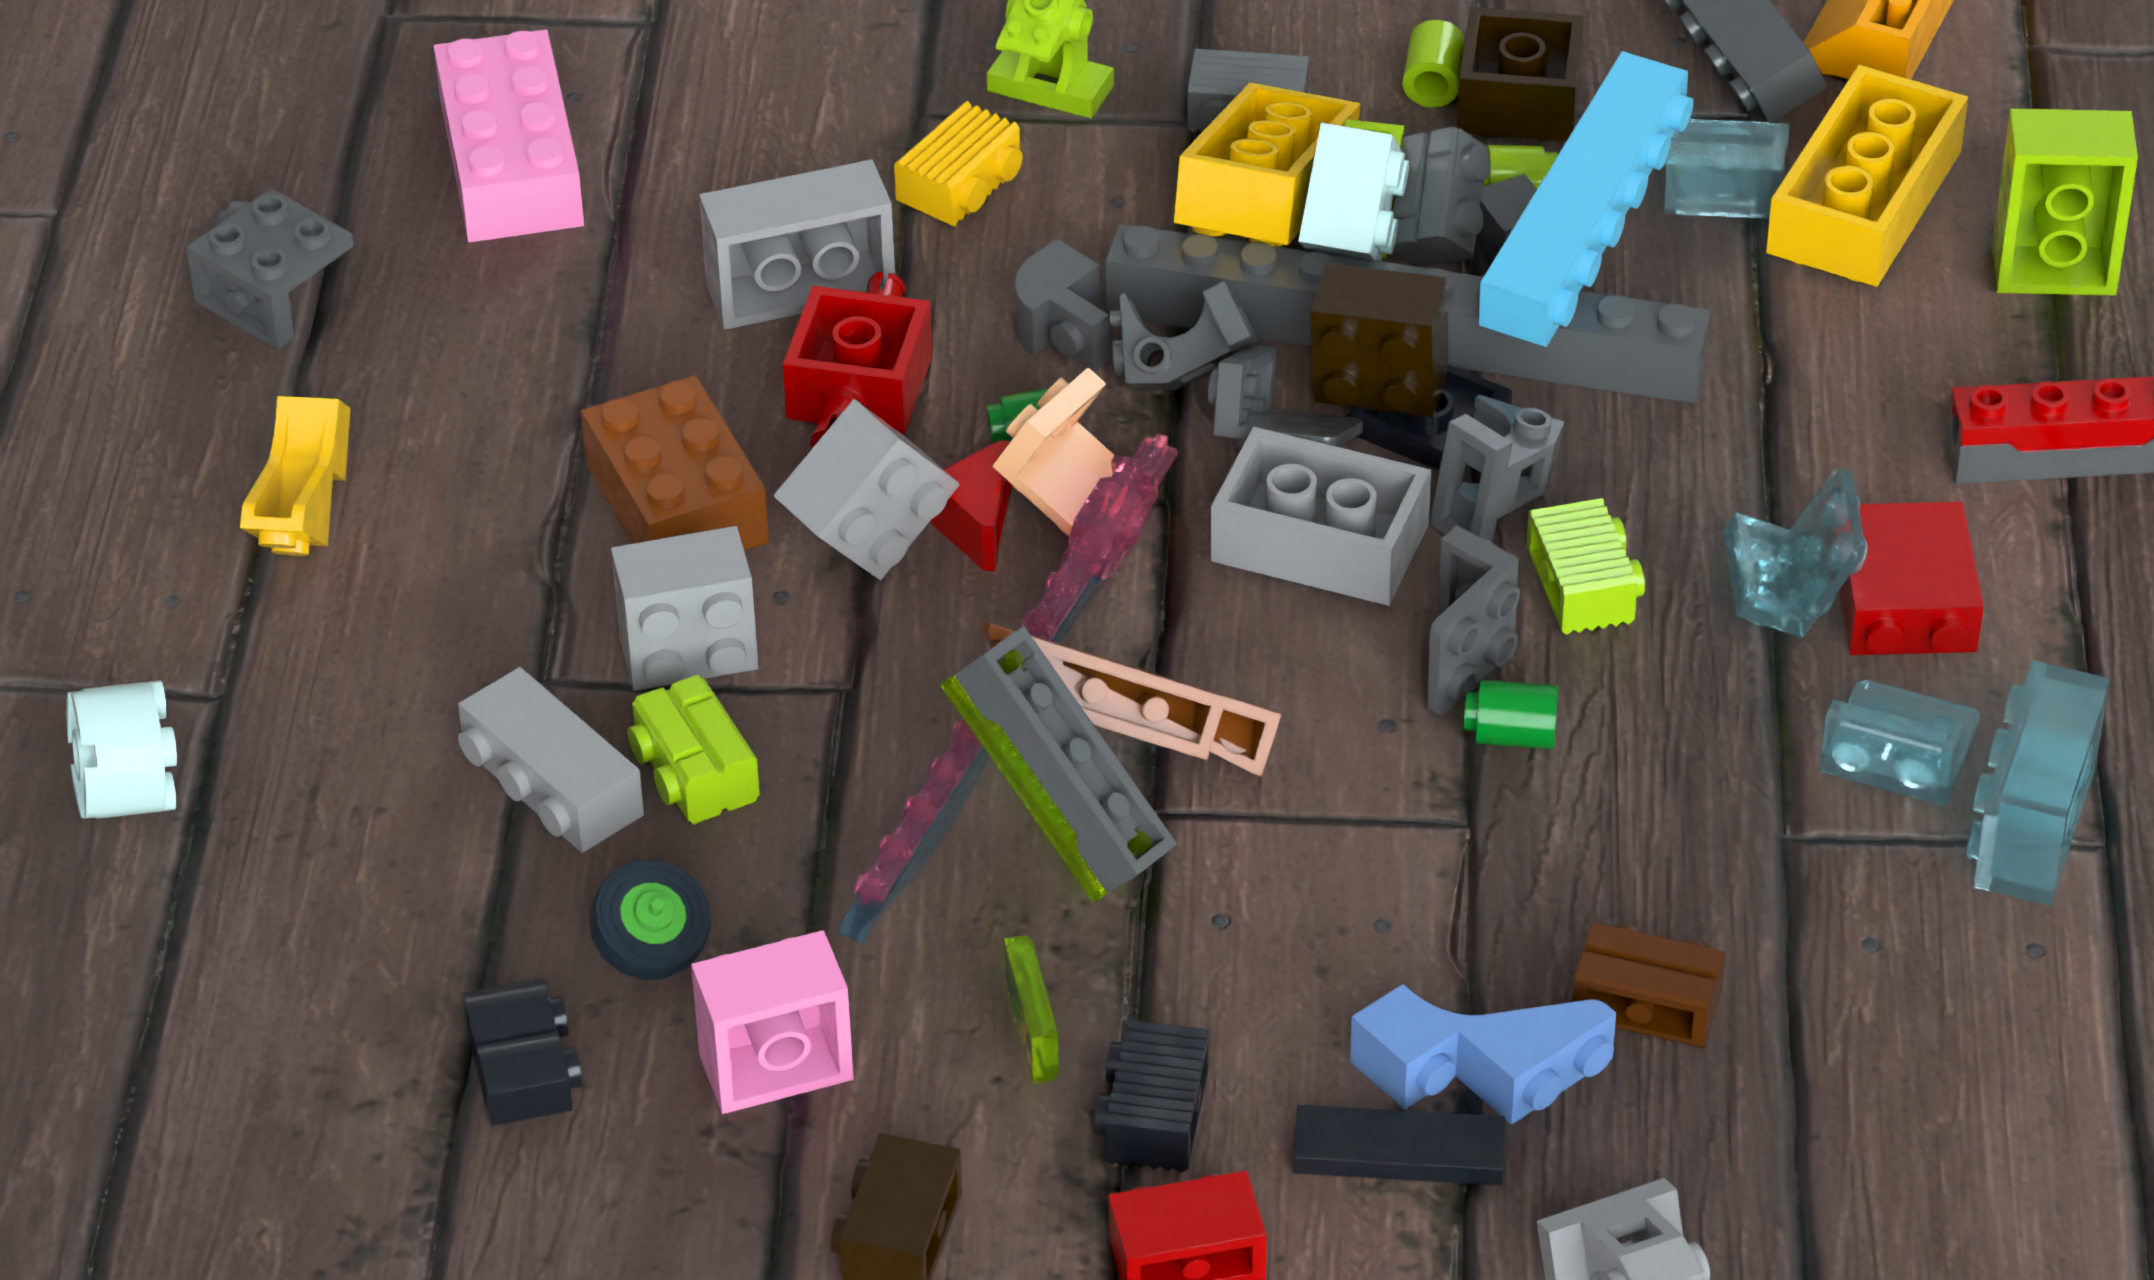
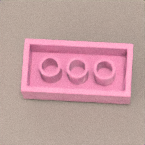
M548 30L517 31L509 35L479 39H459L450 43L434 45L440 102L468 243L584 226L579 170Z

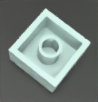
M1321 123L1299 236V243L1306 251H1319L1366 260H1381L1383 253L1392 255L1398 230V219H1394L1393 212H1391L1393 195H1404L1409 172V160H1404L1405 153L1402 152L1393 135Z

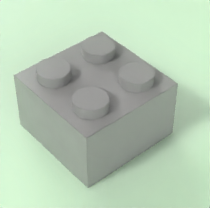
M853 399L773 496L820 539L881 581L891 567L904 557L907 548L931 519L944 509L947 500L961 484L917 445L857 400Z
M737 526L611 547L619 636L633 691L672 685V683L698 674L701 678L704 677L706 679L759 669L752 576Z

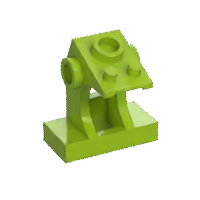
M1008 0L1005 12L1006 23L996 43V49L1002 52L987 72V91L1092 119L1114 87V68L1088 61V35L1093 22L1092 10L1087 8L1084 0ZM1036 73L1058 78V82L1055 84L1033 77Z

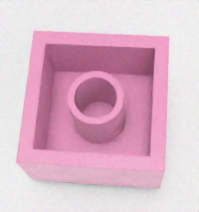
M824 930L786 938L779 942L732 954H724L691 964L699 1056L722 1114L854 1080L848 987Z

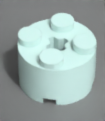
M161 680L81 689V691L68 692L66 698L68 743H72L74 764L70 765L76 802L81 818L100 819L176 809L173 775L171 772H165V767L177 765L176 742L173 728H162L159 719L166 718L165 693Z

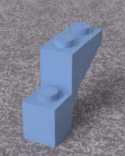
M1402 984L1351 1017L1350 1063L1404 1110L1427 1095L1432 1096L1440 1093L1449 1085L1453 1078L1457 1077L1500 1116H1505V1120L1512 1125L1533 1110L1545 1109L1554 1102L1562 1091L1585 1076H1595L1607 1066L1613 1058L1616 1012L1604 1002L1591 999L1485 1015H1463L1443 1010L1426 1002Z

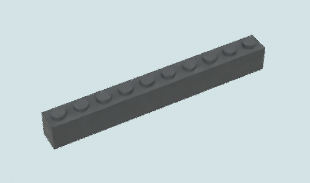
M1120 223L1105 261L1106 313L1109 316L1110 311L1120 310L1119 295L1126 293L1129 300L1134 302L1142 321L1193 328L1203 312L1205 297L1202 292L1224 281L1237 296L1258 339L1312 346L1310 310L1326 263L1447 277L1448 364L1456 368L1697 404L1706 367L1711 310L1688 307L1682 304H1668L1627 298L1621 295L1580 291L1577 307L1571 322L1567 327L1560 325L1548 346L1544 347L1479 326L1480 282L1483 276L1394 264L1381 260H1366L1332 255L1319 251L1312 252L1277 246L1272 247L1265 243H1250L1203 234L1195 235Z

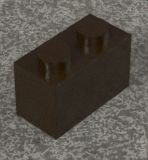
M879 1133L870 1159H860L856 1165L851 1187V1197L854 1200L849 1212L840 1211L833 1227L831 1251L832 1253L840 1254L842 1280L932 1279L962 1196L961 1154L959 1148Z

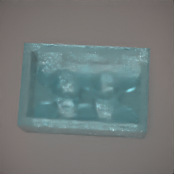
M2032 660L2024 686L2012 684L2004 713V722L2011 723L2009 730L1997 728L1988 766L1996 769L1994 774H1981L1974 799L1973 812L1984 814L1983 820L1975 819L1967 847L1966 857L1977 860L1973 887L2052 906L2096 771L2111 678Z

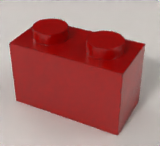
M1247 1170L1223 1175H1207L1195 1180L1154 1187L1144 1186L1130 1191L1109 1194V1241L1120 1280H1266L1267 1234Z

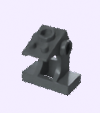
M1224 281L1202 292L1205 301L1202 315L1197 324L1188 332L1172 338L1156 336L1149 332L1134 302L1129 300L1126 293L1119 295L1120 310L1110 311L1111 326H1114L1115 330L1122 329V339L1113 340V361L1116 376L1125 375L1126 384L1132 390H1175L1218 368L1220 361L1252 345H1260L1237 296ZM1159 353H1164L1161 363L1150 367L1152 358Z
M1478 395L1474 404V418L1464 414L1449 422L1429 525L1445 535L1458 525L1482 539L1493 542L1497 519L1545 494L1554 473L1564 422L1551 418L1548 413L1540 409L1520 408ZM1466 464L1482 473L1480 483L1462 482Z

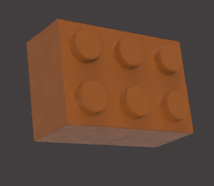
M696 375L581 410L586 465L632 544L737 526L744 551L769 543L765 486Z

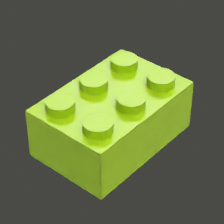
M2010 108L1992 241L1997 293L2117 296L2138 160L2132 111Z

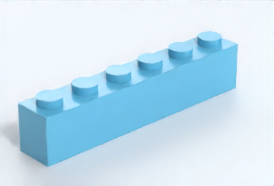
M1624 51L1621 52L1481 280L1479 326L1547 347L1560 325L1564 327L1569 325L1577 307L1580 290L1583 285L1591 287L1596 280L1601 265L1602 253L1607 246L1612 248L1616 246L1624 228L1627 211L1630 207L1637 209L1640 206L1647 189L1648 176L1652 169L1660 170L1663 167L1670 150L1673 134L1675 131L1683 132L1688 125L1693 110V98L1687 96L1688 71Z

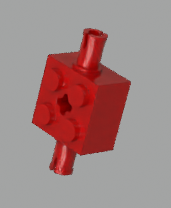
M883 272L873 274L868 280L866 292L812 285L783 362L786 419L817 423V427L812 433L810 440L812 448L853 399L857 400L902 435L906 433L933 356L931 306L928 300L905 298V284L900 277L893 273L888 274L884 289H880L884 278Z

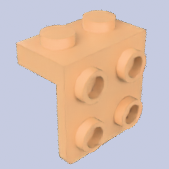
M1090 368L1085 369L1071 383L1066 382L1062 377L1059 378L1038 401L1037 406L1041 408L1040 410H1037L1032 404L1028 405L1007 428L1006 432L1013 439L992 466L1018 492L1022 493L1050 518L1063 533L1081 546L1091 545L1139 501L1146 492L1145 483L1077 422L1106 385Z

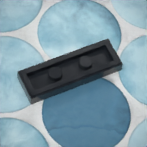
M1297 1105L1293 1173L1502 1185L1505 1116Z

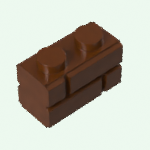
M1592 922L1584 951H1582L1575 972L1572 1002L1591 999L1602 1001L1616 1012L1615 1028L1705 1048L1723 989L1726 952L1712 949L1697 940L1676 941L1645 934L1638 928L1630 925H1617L1613 927Z

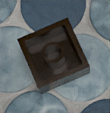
M1470 7L1459 77L1457 128L1462 129L1468 134H1478L1485 137L1505 136L1530 138L1539 141H1567L1574 130L1581 76L1585 16Z
M1326 263L1310 310L1314 402L1357 407L1358 405L1372 410L1434 417L1449 369L1447 277Z

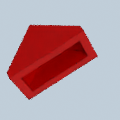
M997 441L944 469L961 485L947 500L944 509L930 521L935 528L984 571H996L1013 488L1012 484L992 466L1011 441Z

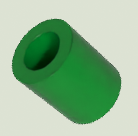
M1480 680L1479 692H1466L1464 730L1476 731V744L1554 750L1558 685Z

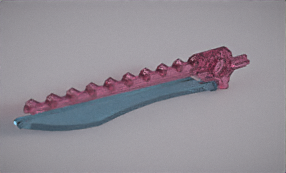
M1159 433L1156 434L1154 439L1145 437L1133 458L1115 454L1111 460L1113 475L1099 479L1074 519L1068 539L1070 545L1061 559V562L1064 563L1057 573L1051 572L1045 585V590L1047 591L1035 609L1029 608L1025 613L1022 626H1025L1030 635L1061 644L1101 583L1109 581L1115 574L1120 562L1139 538L1149 510L1157 500V488L1178 455L1177 449L1167 445L1168 437ZM975 705L965 720L958 719L952 731L954 739L945 753L941 755V758L936 756L933 758L928 769L929 778L916 796H909L904 807V816L891 835L886 834L882 839L879 847L880 853L866 874L861 873L854 886V892L860 895L843 919L838 932L840 935L865 944L875 922L922 868L956 820L977 780L1005 734L1002 727H996L997 723L985 719Z

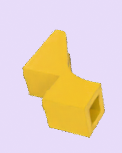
M277 396L274 436L269 459L243 502L240 528L258 538L259 546L270 547L271 553L308 556L310 546H328L333 480L345 481L350 407L339 399Z

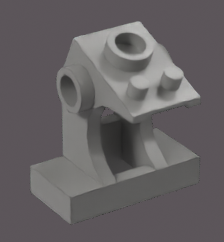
M1665 1178L1537 1221L1545 1280H1710L1709 1264L1702 1248L1695 1241L1687 1243L1683 1236L1677 1189ZM1631 1234V1241L1621 1244L1617 1240V1238Z

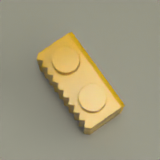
M969 101L964 102L894 163L896 200L956 227L958 220L963 221L966 213H974L981 208L987 195L990 196L993 189L997 190L1000 182L1003 184L1004 182H1009L1017 175L1023 159V154L1020 150L1019 126L1015 121L1010 124L1006 117L1000 119L996 113L991 115L987 109L981 111L978 105L972 107Z

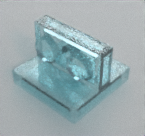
M1690 119L1683 132L1675 131L1671 138L1670 150L1665 161L1664 214L1770 218L1771 198L1784 180L1789 123Z

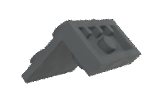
M269 189L186 247L194 301L279 350L295 339L291 314L292 303L289 292L354 246L353 234L277 190Z

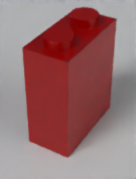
M1963 502L1837 505L1832 554L1850 655L1977 652L1984 605Z

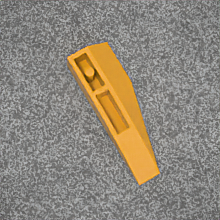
M1827 0L1803 43L1811 52L1823 75L1850 79L1857 66L1863 65L1911 80L1954 0Z

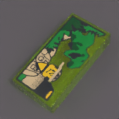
M1028 935L1005 938L1006 986L1032 1082L1034 1084L1056 1080V1075L1059 1074L1058 1032L1033 941L1028 938Z

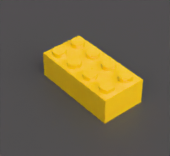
M1858 65L1771 198L1766 253L1797 264L1836 274L1852 281L1878 287L1962 151L1968 96Z
M1249 82L1180 155L1174 223L1192 226L1194 232L1208 236H1222L1229 233L1249 237L1251 243H1265L1272 247H1280L1284 244L1289 245L1301 231L1321 123L1345 126L1346 119L1359 121L1361 103Z

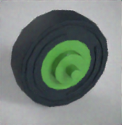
M636 860L614 870L599 886L589 912L591 938L601 957L620 973L640 980L666 979L687 969L701 954L711 928L709 901L699 883L682 868L660 860Z

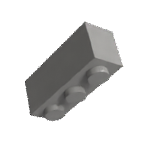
M521 667L458 703L461 733L458 735V741L466 758L477 767L484 766L500 781L501 786L510 798L515 801L522 800L539 815L543 825L552 835L556 837L562 835L581 853H584L644 816L640 769Z

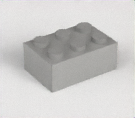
M873 159L699 194L706 286L723 330L802 314L812 285L866 292L868 280L873 274L883 272L884 278L880 289H884L888 274H895L892 203Z
M1253 426L1211 505V561L1390 606L1429 525L1431 469Z

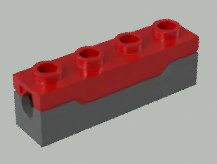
M2154 376L1954 387L1951 389V406H1949L1945 446L1956 484L2154 473Z

